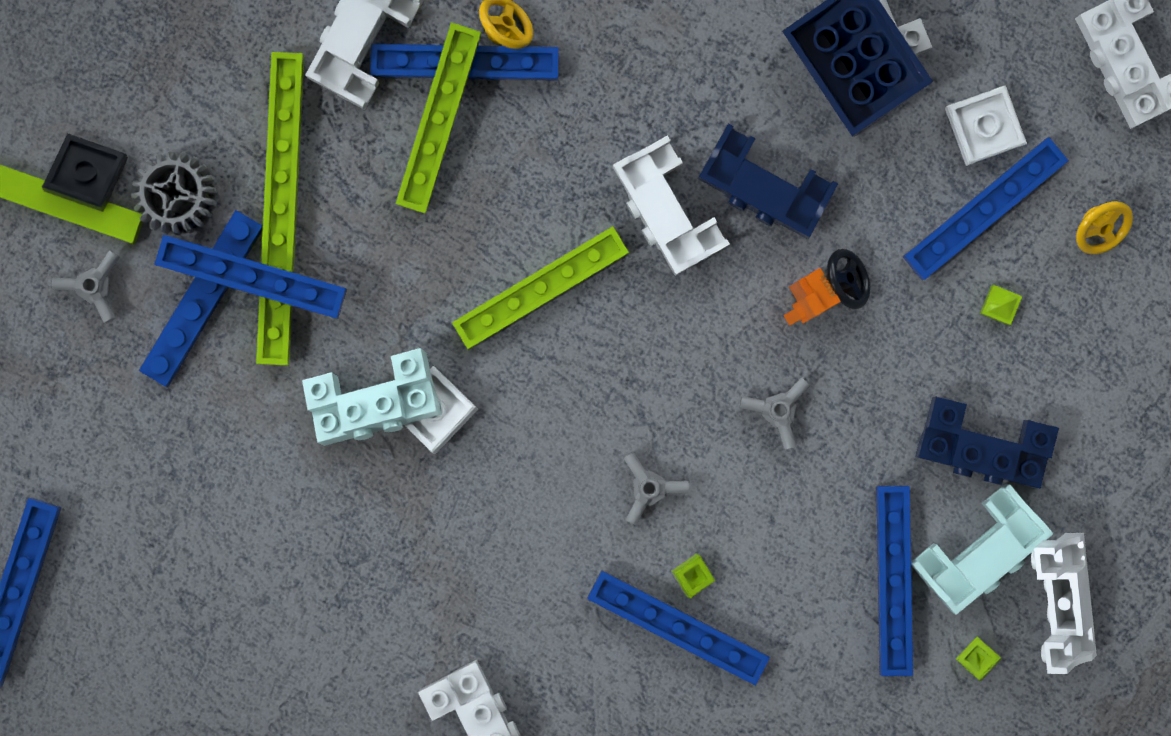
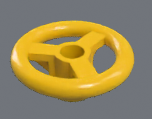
M512 0L482 1L479 8V17L487 37L492 42L511 49H522L531 43L533 39V26L528 15L518 4ZM493 5L502 6L503 13L500 16H491L488 14L489 8ZM513 13L522 23L524 34L517 28L513 19Z
M1112 201L1088 210L1076 233V243L1079 249L1087 254H1101L1117 246L1127 236L1132 227L1133 212L1131 208L1123 202ZM1123 214L1122 226L1114 235L1112 232L1114 223ZM1096 235L1103 237L1105 240L1104 243L1098 245H1090L1086 242V238Z

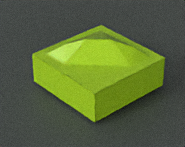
M993 284L990 286L980 314L1009 326L1012 324L1022 296Z
M697 553L671 571L688 598H692L702 589L715 582L702 557Z
M977 636L956 660L981 682L1002 658Z

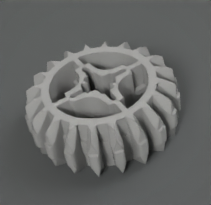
M168 151L167 160L162 154H156L157 164L150 160L145 161L149 170L145 172L138 169L137 174L143 177L142 181L136 180L132 182V185L140 190L139 192L132 193L131 198L141 200V202L134 206V210L143 212L140 217L142 222L146 223L151 220L150 229L156 231L161 226V233L164 235H168L172 229L174 235L181 236L182 226L187 233H193V222L197 226L202 227L204 226L203 221L200 219L202 214L208 218L212 216V213L206 210L207 205H217V202L210 199L209 195L217 194L218 189L208 187V185L215 181V178L212 175H206L209 170L208 166L205 164L199 166L200 160L195 156L189 160L186 152H181L177 158L175 152ZM175 170L174 173L170 174L166 182L156 183L161 175ZM186 171H189L197 183L198 194L187 190V179L184 178ZM176 187L177 190L187 197L179 195L178 198H172L163 190L170 192L171 189L175 190ZM152 193L162 197V208L165 209L163 217L153 205ZM184 204H194L186 214L174 218L175 214H179V210Z

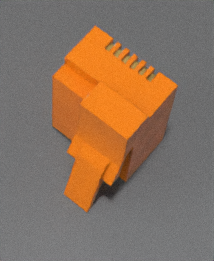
M821 268L789 286L797 300L796 303L792 304L794 309L783 315L789 326L799 320L805 323L841 302L835 291L832 290L833 288L830 287L831 284L828 283L827 278L824 277L825 274Z

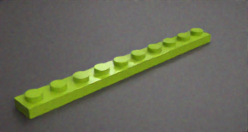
M271 52L261 263L294 273L305 56L303 53ZM259 296L256 364L290 366L292 305Z

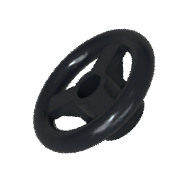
M847 249L834 251L828 260L826 280L829 281L830 287L833 288L832 290L835 291V294H837L844 306L850 309L862 308L870 296V280L867 270L860 258L852 251ZM841 258L847 259L846 266L842 270H837L838 261ZM855 271H857L860 278L861 291L857 285Z

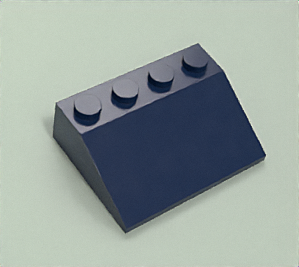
M826 0L782 31L852 137L857 136L933 82L879 0Z

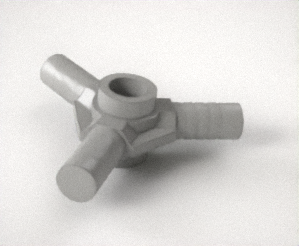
M109 250L97 269L92 268L78 275L76 279L53 277L52 289L76 291L78 296L90 304H95L104 324L109 323L116 318L106 300L109 292V277L107 276L120 256Z
M800 378L786 394L780 393L765 398V401L742 396L739 408L762 413L761 416L774 428L778 427L784 450L796 446L790 428V423L793 422L796 409L795 402L810 385L803 378Z
M634 451L624 457L625 462L635 476V479H633L634 498L636 499L625 519L626 521L637 525L646 506H651L665 497V494L689 493L688 481H665V478L654 472L646 471Z

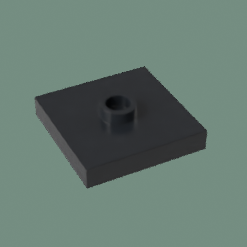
M67 133L42 188L44 192L103 212L126 164L127 154Z

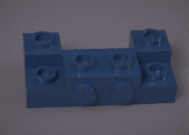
M728 123L701 171L698 180L724 193V196L729 198L728 204L740 211H745L747 208L756 213L755 218L758 221L771 227L773 223L778 226L782 225L798 235L809 239L838 183L834 181L828 182L815 174L816 171L812 169L808 171L799 188L745 159L756 138L752 136L746 137L733 129L734 126Z
M937 396L932 397L924 430L918 443L916 458L954 467L953 473L972 478L973 472L983 474V481L1002 485L1003 480L1041 489L1048 458L1052 459L1059 431L1058 427L1031 420H1023L1019 441L1014 443L961 429L967 404Z

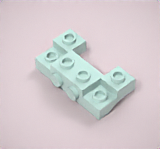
M419 348L393 355L391 360L395 380L342 395L338 376L332 372L302 380L307 410L312 412L317 443L326 446L352 438L355 440H365L373 437L374 432L382 430L384 432H395L401 430L404 424L442 415L439 399L430 373L427 353Z
M1004 484L981 503L997 523L952 561L934 543L911 561V566L955 615L983 592L988 594L995 590L1001 583L999 581L1001 577L1007 572L1012 574L1019 570L1025 564L1023 559L1038 544L1053 535V532L1044 521L1033 512L1010 484Z

